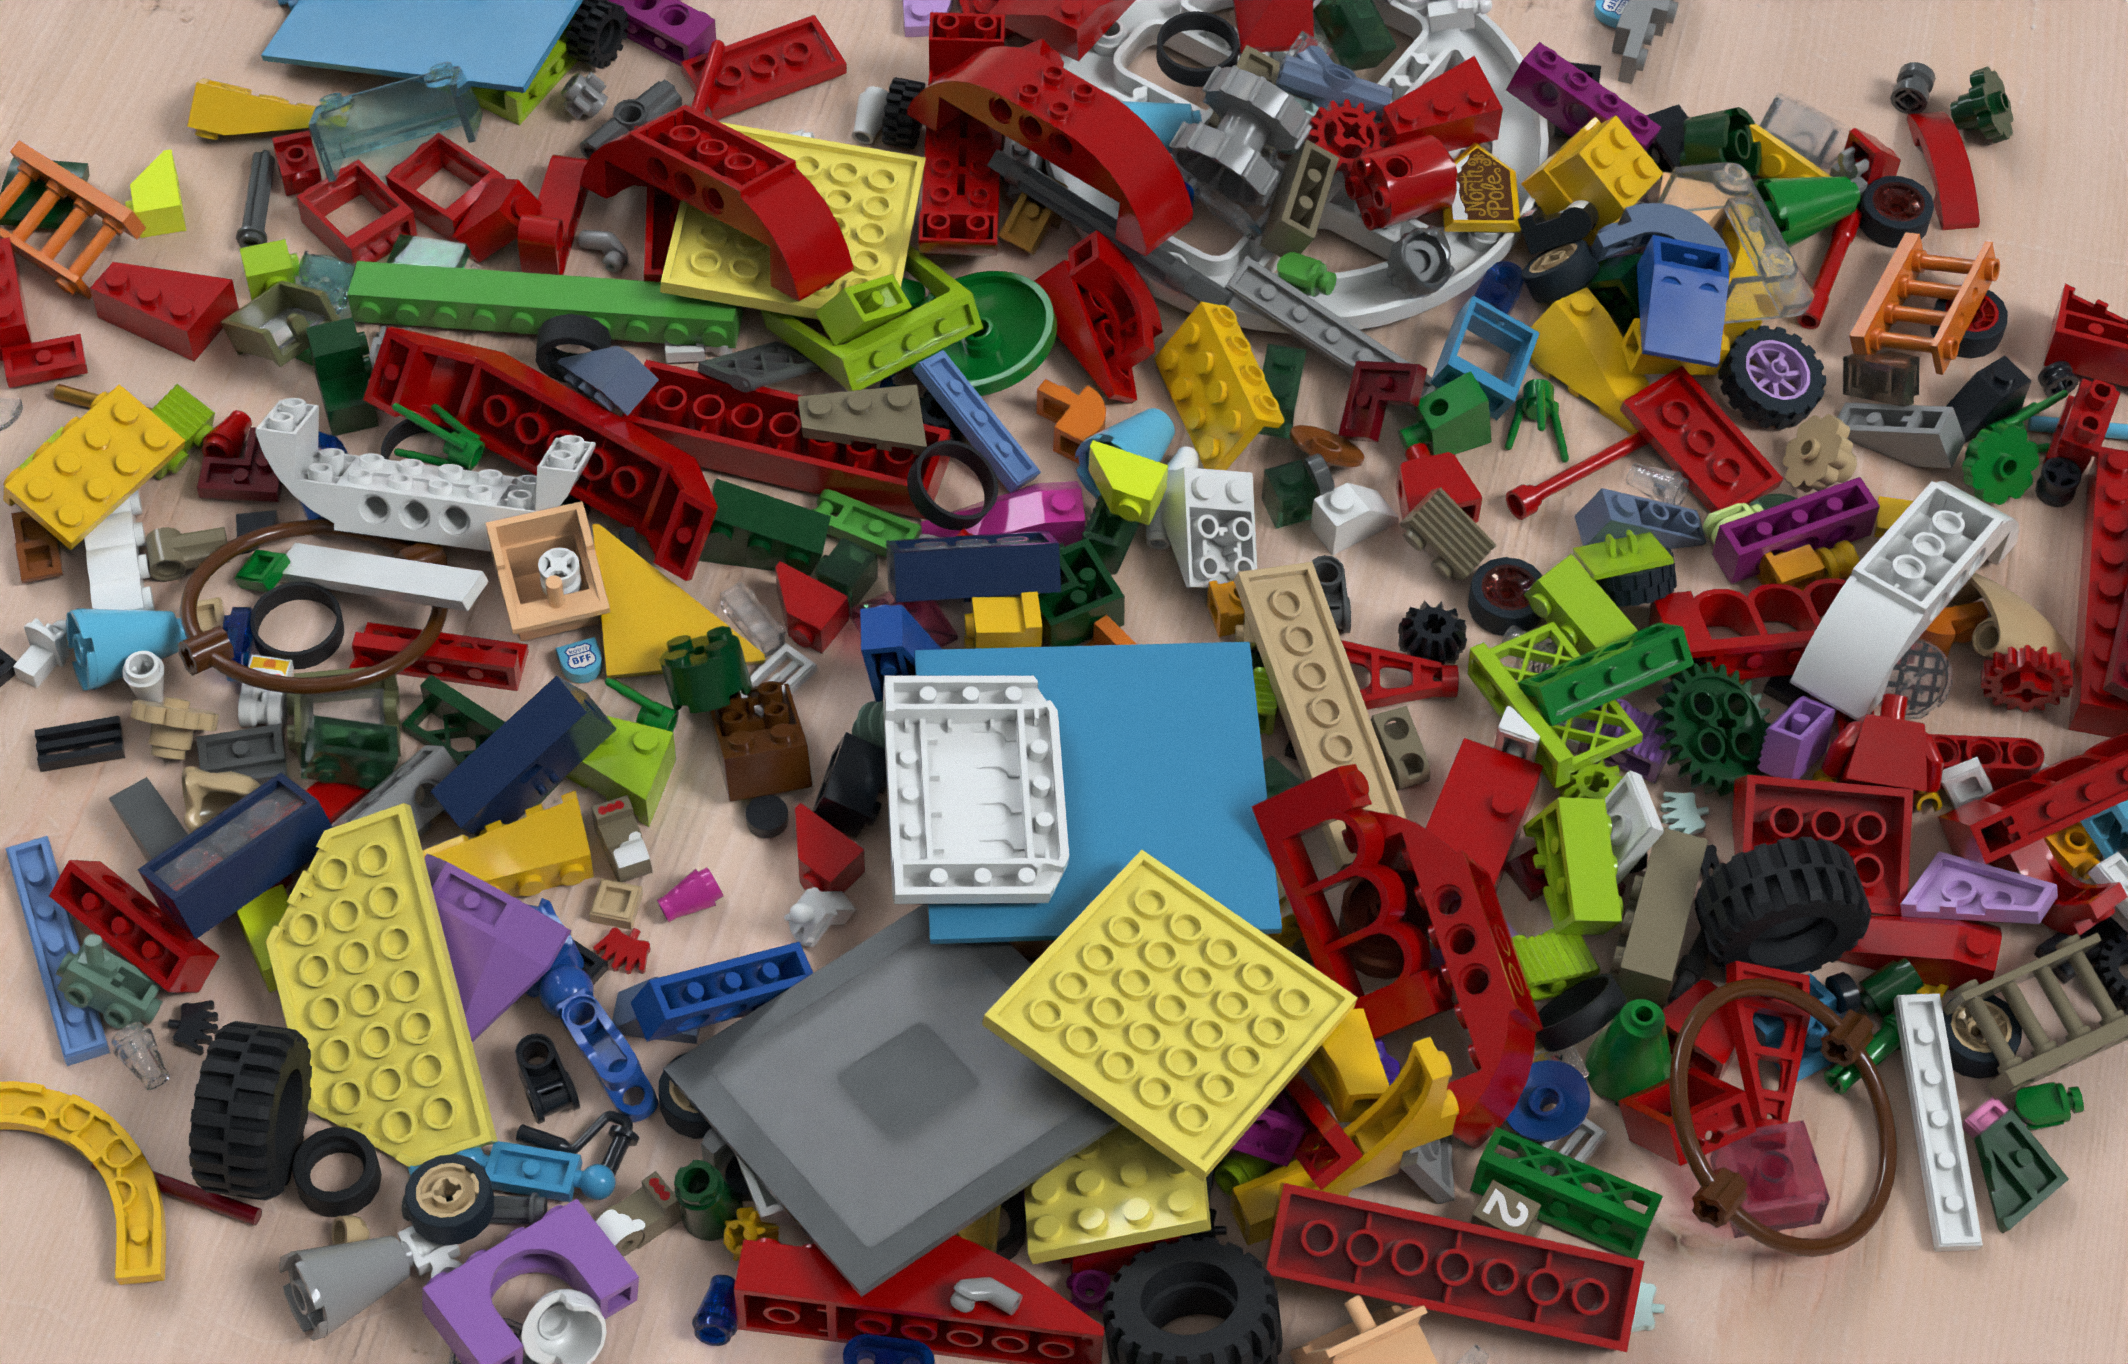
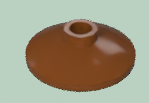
M1307 425L1294 426L1289 433L1293 443L1308 456L1316 453L1321 454L1329 470L1331 466L1358 467L1363 464L1365 458L1363 452L1356 445L1335 433Z

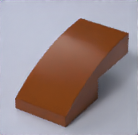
M27 512L11 513L22 583L63 576L59 540Z

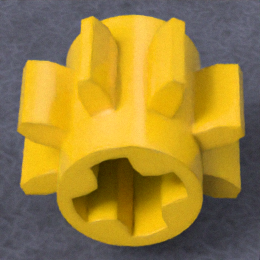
M753 1207L739 1208L736 1212L738 1219L725 1220L726 1228L724 1230L723 1244L734 1254V1261L740 1260L743 1239L756 1241L759 1238H771L778 1241L779 1226L775 1223L762 1222L758 1211H755Z

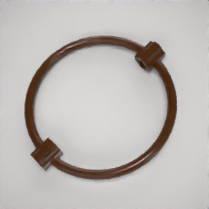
M328 519L291 521L248 532L229 541L211 553L190 576L184 588L180 605L181 624L187 639L178 643L179 655L185 669L192 676L213 667L238 682L279 693L301 695L328 694L372 685L401 672L427 652L443 629L448 608L432 606L430 617L420 635L403 651L377 665L337 676L318 678L286 677L258 671L232 660L234 658L233 646L229 641L227 632L220 625L205 632L201 630L197 616V604L204 585L220 567L241 553L269 542L300 536L328 535L359 539L395 552L393 553L394 558L447 566V556L440 544L419 542L413 545L403 539L334 530V523Z
M1760 978L1742 979L1718 987L1706 995L1692 1009L1679 1031L1674 1046L1669 1086L1672 1116L1677 1137L1691 1171L1701 1186L1692 1197L1694 1203L1692 1211L1701 1222L1709 1223L1718 1228L1730 1221L1749 1237L1771 1249L1805 1257L1825 1256L1843 1251L1862 1239L1875 1226L1884 1212L1894 1184L1897 1166V1139L1888 1094L1873 1060L1865 1049L1874 1038L1872 1035L1874 1025L1865 1014H1858L1849 1009L1838 1016L1827 1005L1799 988L1787 983ZM1750 996L1771 997L1790 1003L1807 1012L1827 1029L1820 1038L1822 1041L1820 1051L1829 1062L1838 1063L1842 1067L1854 1063L1866 1086L1876 1118L1879 1139V1165L1876 1182L1869 1201L1861 1214L1853 1223L1836 1234L1815 1239L1798 1238L1780 1233L1762 1224L1741 1207L1748 1197L1746 1193L1748 1183L1739 1173L1729 1171L1725 1167L1713 1171L1701 1149L1694 1129L1688 1099V1069L1691 1052L1695 1040L1708 1018L1720 1007L1733 1000Z

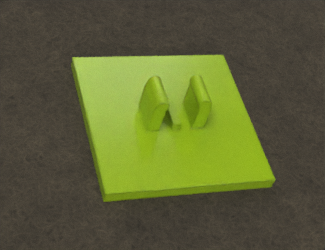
M1626 530L1627 537L1614 539L1611 534H1607L1604 542L1573 548V554L1594 580L1674 564L1673 557L1651 532L1634 535L1631 530Z

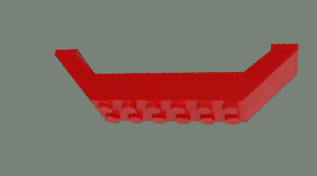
M386 328L363 398L364 401L393 417H405L392 409V405L398 403L435 425L452 428L431 409V405L436 403L468 430L480 435V441L485 443L486 448L536 476L537 466L556 437L576 435L582 437L584 441L595 442L596 447L569 494L627 527L634 526L635 531L645 536L655 554L653 563L685 581L692 580L718 509L717 503L695 457L610 412L606 408L504 352L400 328Z

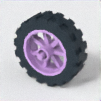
M1763 325L1759 326L1755 331L1753 328L1744 331L1730 346V351L1718 370V379L1722 380L1720 388L1723 395H1728L1730 406L1734 410L1738 408L1743 413L1742 417L1749 422L1753 419L1758 422V426L1764 428L1775 426V429L1779 430L1785 429L1789 424L1791 427L1800 424L1803 419H1806L1822 399L1825 392L1822 389L1826 385V375H1822L1823 363L1821 359L1817 360L1814 356L1815 350L1810 345L1806 346L1802 343V338L1797 334L1790 335L1786 333L1784 328L1776 327L1775 329H1769V326ZM1755 359L1759 367L1750 365V360ZM1792 380L1794 387L1786 381ZM1779 390L1787 396H1780Z

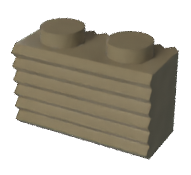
M1442 488L1432 489L1399 523L1406 530L1403 534L1405 540L1416 550H1425L1434 559L1431 563L1432 567L1447 580L1450 578L1454 580L1465 579L1491 550L1496 547V544Z

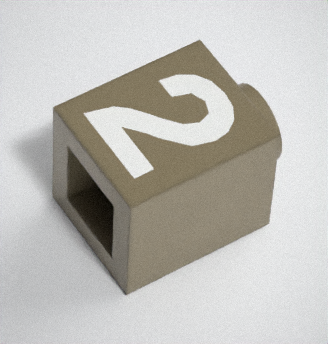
M1492 1180L1472 1215L1471 1223L1538 1238L1543 1226L1537 1222L1541 1204Z

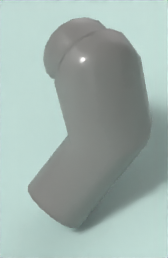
M582 230L578 239L580 247L583 249L601 250L605 255L603 264H607V270L619 272L623 266L627 265L628 251L614 233L595 230Z
M991 1277L961 1279L953 1287L955 1292L950 1298V1303L957 1310L967 1313L974 1309L976 1301H987L1002 1311L1013 1315L1018 1309L1023 1295Z

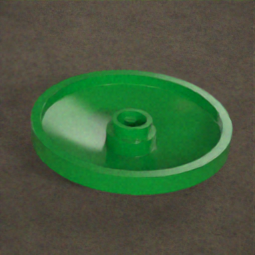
M983 271L956 278L957 282L972 292L983 329L910 365L909 368L912 374L923 385L912 370L919 362L944 350L980 396L993 394L1019 383L1042 364L1055 342L1057 319L1049 296L1033 280L1007 271ZM930 293L916 306V308L936 299L937 297Z

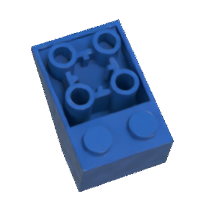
M1652 235L1637 264L1642 354L1717 368L1720 360L1729 285L1727 249Z

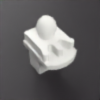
M1446 0L1427 3L1431 32L1454 28L1466 31V29L1475 28L1474 14L1481 13L1483 15L1488 13L1492 8V1Z
M35 618L31 623H27L24 626L30 647L13 666L18 679L38 688L56 665L63 667L66 663L65 660L70 656L66 642V620L56 621L52 625L47 623L44 627L40 620Z
M813 887L804 892L798 902L790 908L789 914L784 916V919L789 921L790 931L795 940L800 942L801 945L814 947L830 925H845L856 908L842 891L820 892L817 887Z

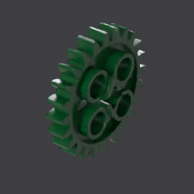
M1706 662L1701 666H1698L1696 663L1671 676L1672 681L1662 686L1665 694L1656 698V702L1663 709L1653 713V717L1662 721L1663 726L1655 729L1654 732L1655 734L1665 736L1666 742L1662 743L1659 749L1664 751L1670 750L1672 755L1667 761L1668 765L1678 763L1681 766L1678 777L1681 779L1690 775L1691 788L1694 789L1703 784L1705 794L1709 795L1717 791L1719 796L1723 797L1731 792L1734 795L1735 779L1745 775H1765L1766 773L1761 772L1757 766L1761 763L1759 758L1762 756L1761 751L1764 749L1762 744L1765 742L1763 737L1767 735L1765 730L1771 725V723L1765 722L1764 717L1771 710L1770 708L1759 707L1758 703L1763 695L1761 693L1754 696L1751 695L1749 691L1752 682L1749 680L1740 684L1739 671L1736 670L1727 675L1724 664L1713 668L1711 662Z

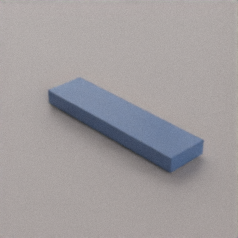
M944 350L916 365L912 371L971 445L988 460L996 476L1010 493L1033 481L1041 473Z

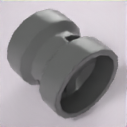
M1910 62L1903 65L1899 71L1897 84L1894 86L1890 98L1892 105L1900 112L1906 114L1921 113L1925 110L1930 97L1929 93L1932 91L1936 79L1933 70L1919 62Z

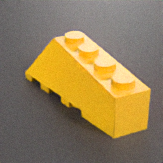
M575 790L561 795L563 803L544 810L542 804L526 809L527 817L506 825L501 820L485 825V829L480 832L479 836L470 840L467 836L460 835L422 850L424 858L428 853L447 861L513 897L522 895L533 896L545 889L561 885L572 886L581 883L585 879L594 877L591 853Z

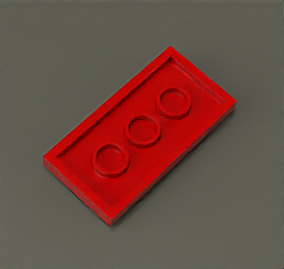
M812 15L725 46L705 111L709 117L718 120L846 74L847 64L817 17ZM708 52L681 62V72L694 93L696 92Z
M1682 365L1626 399L1621 405L1620 411L1710 513L1737 503H1746L1750 506L1780 487L1784 479Z

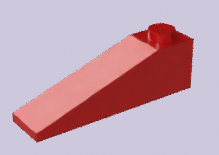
M1061 261L1034 280L1044 289L1051 300L1057 319L1058 337L1109 399L1127 403L1135 402L1138 399L1133 369L1131 368L1125 372L1115 364L1113 331L1104 309L1089 291L1070 278L1069 261Z
M1871 916L1863 939H1859L1857 946L1851 951L1842 953V958L1838 960L1878 970L1891 960L1898 962L1905 957L1914 967L1923 983L1936 987L1943 984L1949 986L1948 990L1953 991L1973 979H1976L1979 985L1992 980L2000 951L2002 932L1999 926L1972 920Z

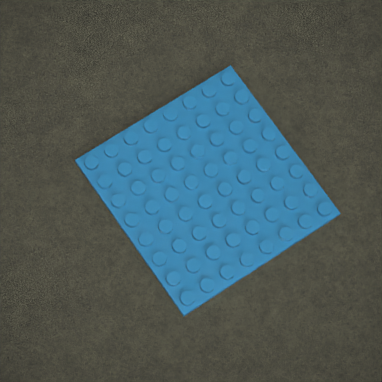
M299 0L265 48L261 57L263 61L525 93L583 0Z
M1250 642L915 650V676H1034L1036 678L1038 689L1046 701L1051 700L1058 710L1069 845L1068 866L1049 903L928 904L930 944L1056 940L1141 850L1157 859L1264 934L1282 932L1275 865L1251 807L1267 799Z

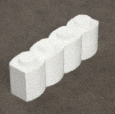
M138 490L84 538L93 609L155 610L151 587H144L143 580L151 578L147 555H140L139 547L146 546V536L143 523H136L135 515L142 514Z

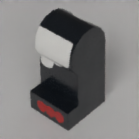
M1577 200L1571 203L1565 210L1547 216L1543 215L1541 206L1528 210L1518 218L1530 255L1586 237L1597 225L1599 216L1596 207L1592 203L1585 200Z

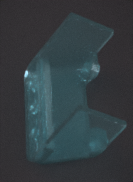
M444 62L429 68L430 72L344 97H342L341 93H333L322 97L319 100L321 105L314 109L309 122V128L328 181L337 180L345 158L462 125L468 143L475 142L483 114L461 67H452L451 62Z

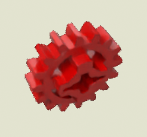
M1345 99L1341 107L1334 100L1330 101L1326 109L1320 107L1309 122L1312 129L1305 141L1309 140L1339 157L1334 176L1337 171L1342 172L1344 180L1351 177L1353 161L1359 155L1384 148L1389 141L1388 136L1381 135L1385 124L1373 121L1377 113L1375 111L1368 114L1364 113V104L1361 102L1356 108H1352L1349 99Z
M2030 645L2019 648V651L2011 646L2008 647V654L2004 655L1995 652L1993 653V660L1984 661V669L1981 670V688H1983V696L1985 698L1992 697V704L1995 706L2006 703L2007 710H2013L2016 706H2019V709H2022L2023 712H2028L2036 706L2039 710L2043 711L2045 710L2046 703L2057 706L2060 704V697L2068 698L2070 696V688H2073V671L2070 669L2069 660H2061L2060 652L2049 655L2047 654V647L2044 646L2038 649V651H2034V648H2031Z

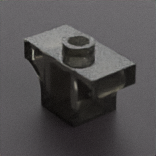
M1893 351L1871 355L1850 354L1843 356V394L1900 407L1914 404V396L1919 395L1920 357Z

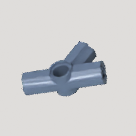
M1308 46L1304 51L1298 53L1296 58L1286 55L1276 80V86L1283 91L1312 99L1313 103L1319 108L1323 107L1326 109L1330 101L1333 100L1341 107L1344 100L1349 99L1352 108H1356L1361 102L1364 104L1363 112L1368 114L1375 111L1377 114L1374 119L1381 122L1383 107L1390 104L1393 95L1392 88L1358 78L1349 68L1335 64L1320 46Z

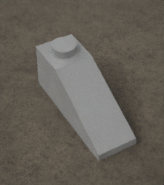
M1845 402L1837 417L1850 427L1847 439L1851 442L1915 467L1952 468L1965 443V438L1953 407Z

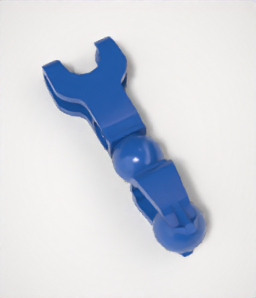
M541 898L539 906L529 905L563 925L549 900ZM569 934L551 968L525 993L533 998L539 997L542 1007L554 1017L561 1019L564 1027L569 1031L578 1049L618 1112L628 1116L632 1122L642 1121L657 1109V1095L642 1071L641 1064L627 1040L614 1025L600 1003L594 998V986L591 977L582 970L584 960ZM591 1020L589 1023L582 1025L585 1021ZM639 1087L643 1091L644 1099L639 1105L631 1106L624 1103V1093L629 1088Z

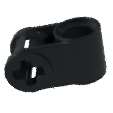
M538 1033L529 1034L522 1038L515 1050L519 1077L537 1124L545 1122V1117L571 1108L575 1111L580 1109V1102L574 1084L568 1072L565 1071L552 1040L544 1034ZM536 1057L546 1059L545 1062L538 1065L527 1063Z

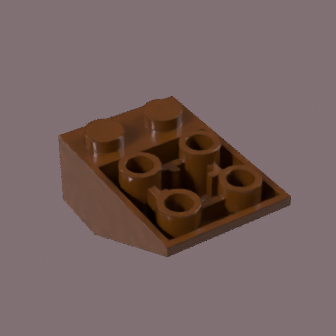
M786 681L761 683L759 686L752 687L747 694L749 696L747 698H741V692L739 691L729 696L730 705L709 711L723 779L730 802L813 787L808 745L789 684H784ZM783 684H784L785 690H786V695H785L784 697H783V692H782V685H783ZM760 705L763 708V717L755 713L754 706Z

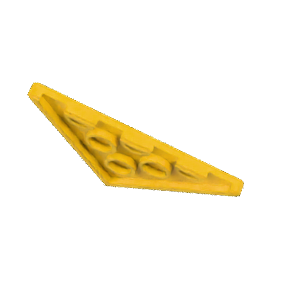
M592 524L595 553L610 607V613L601 615L607 678L616 679L663 674L659 659L668 650L667 641L682 635H688L693 639L707 635V632L713 628L720 626L729 627L600 524ZM731 628L732 635L738 636L746 665L765 663V654Z

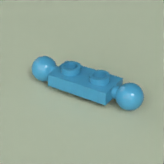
M501 1141L493 1143L490 1155L484 1154L483 1150L479 1147L454 1153L472 1158L483 1166L491 1181L493 1190L531 1196L532 1192H537L539 1197L571 1202L575 1188H580L583 1194L592 1200H603L612 1194L616 1185L614 1173L605 1165L594 1164L582 1171L583 1162L579 1154Z

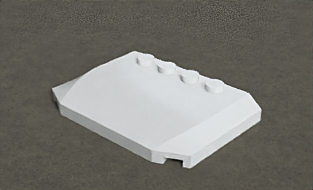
M884 676L883 715L894 904L1049 903L1068 866L1069 845L1058 710L1051 700L1046 701L1038 689L1036 678L1034 676Z

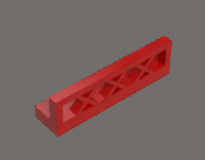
M367 622L364 633L355 632L352 642L354 659L357 656H366L376 664H379L403 651L420 635L422 629ZM441 632L434 644L423 656L409 667L397 673V675L426 679L433 675L441 681L518 691L529 653L528 644Z
M1297 1072L1286 1087L1292 1094L1290 1098L1305 1127H1308V1129L1303 1134L1293 1154L1312 1181L1322 1190L1364 1155L1316 1093ZM1320 1143L1318 1149L1313 1150L1315 1144Z

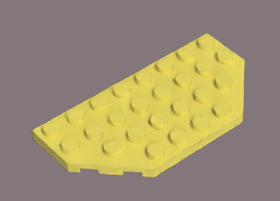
M402 803L325 830L316 845L319 849L307 871L303 870L287 900L290 904L279 925L273 926L266 939L287 1028L295 1029L307 1039L309 1043L308 1048L311 1051V1099L309 1100L308 1110L340 1127L351 1128L364 1134L374 1147L391 1155L395 1160L409 1168L410 1166L421 1165L440 1155H451L466 1149L481 1148L498 1142L411 805Z

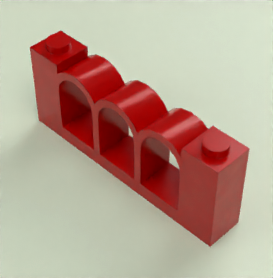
M1834 578L1816 580L1808 584L1803 591L1786 584H1766L1753 589L1748 596L1729 589L1707 590L1693 597L1691 591L1675 592L1650 604L1649 626L1659 622L1683 626L1694 664L1697 663L1698 666H1701L1706 662H1711L1713 668L1724 664L1727 675L1736 670L1739 671V680L1793 675L1810 639L1821 622L1819 617L1825 615L1835 597L1846 583V580ZM1780 621L1788 623L1795 627L1797 632L1768 634L1763 622ZM1724 626L1732 628L1739 632L1742 637L1712 640L1707 627ZM1916 641L1909 649L1915 650ZM1907 654L1905 664L1913 663L1914 654Z
M2128 730L2125 731L2126 733L2094 745L2085 751L2083 755L2074 756L2052 764L2035 773L2030 779L2004 786L1987 794L1980 800H1973L1938 816L1953 855L1988 864L2128 800Z
M1352 764L1333 768L1251 807L1316 969L1358 997L1353 1009H1364L1375 1040L1454 1008V1004L1451 999L1452 990L1447 986L1439 967L1429 969L1431 953L1429 943L1424 934L1410 922L1401 921L1407 908L1408 896L1406 887L1398 873L1386 865L1378 864L1384 851L1385 840L1383 830L1376 818L1363 809L1372 804L1368 795L1369 784L1364 774L1358 770L1357 765ZM1336 820H1341L1349 825L1356 835L1358 843L1357 856L1346 869L1319 881L1301 836ZM1357 877L1366 878L1375 885L1380 894V913L1376 920L1368 927L1342 938L1324 892ZM1379 934L1389 935L1398 942L1403 951L1405 960L1403 971L1399 978L1390 985L1365 995L1346 949Z

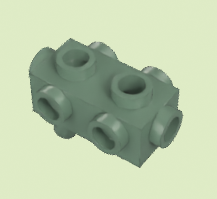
M96 934L85 937L84 943L76 955L69 951L56 972V975L62 977L57 989L64 993L65 999L71 1005L78 1008H84L88 1005L104 1014L105 1021L117 1029L129 1027L136 1031L142 1021L150 1025L163 1001L156 998L161 986L136 966L104 949L102 938Z

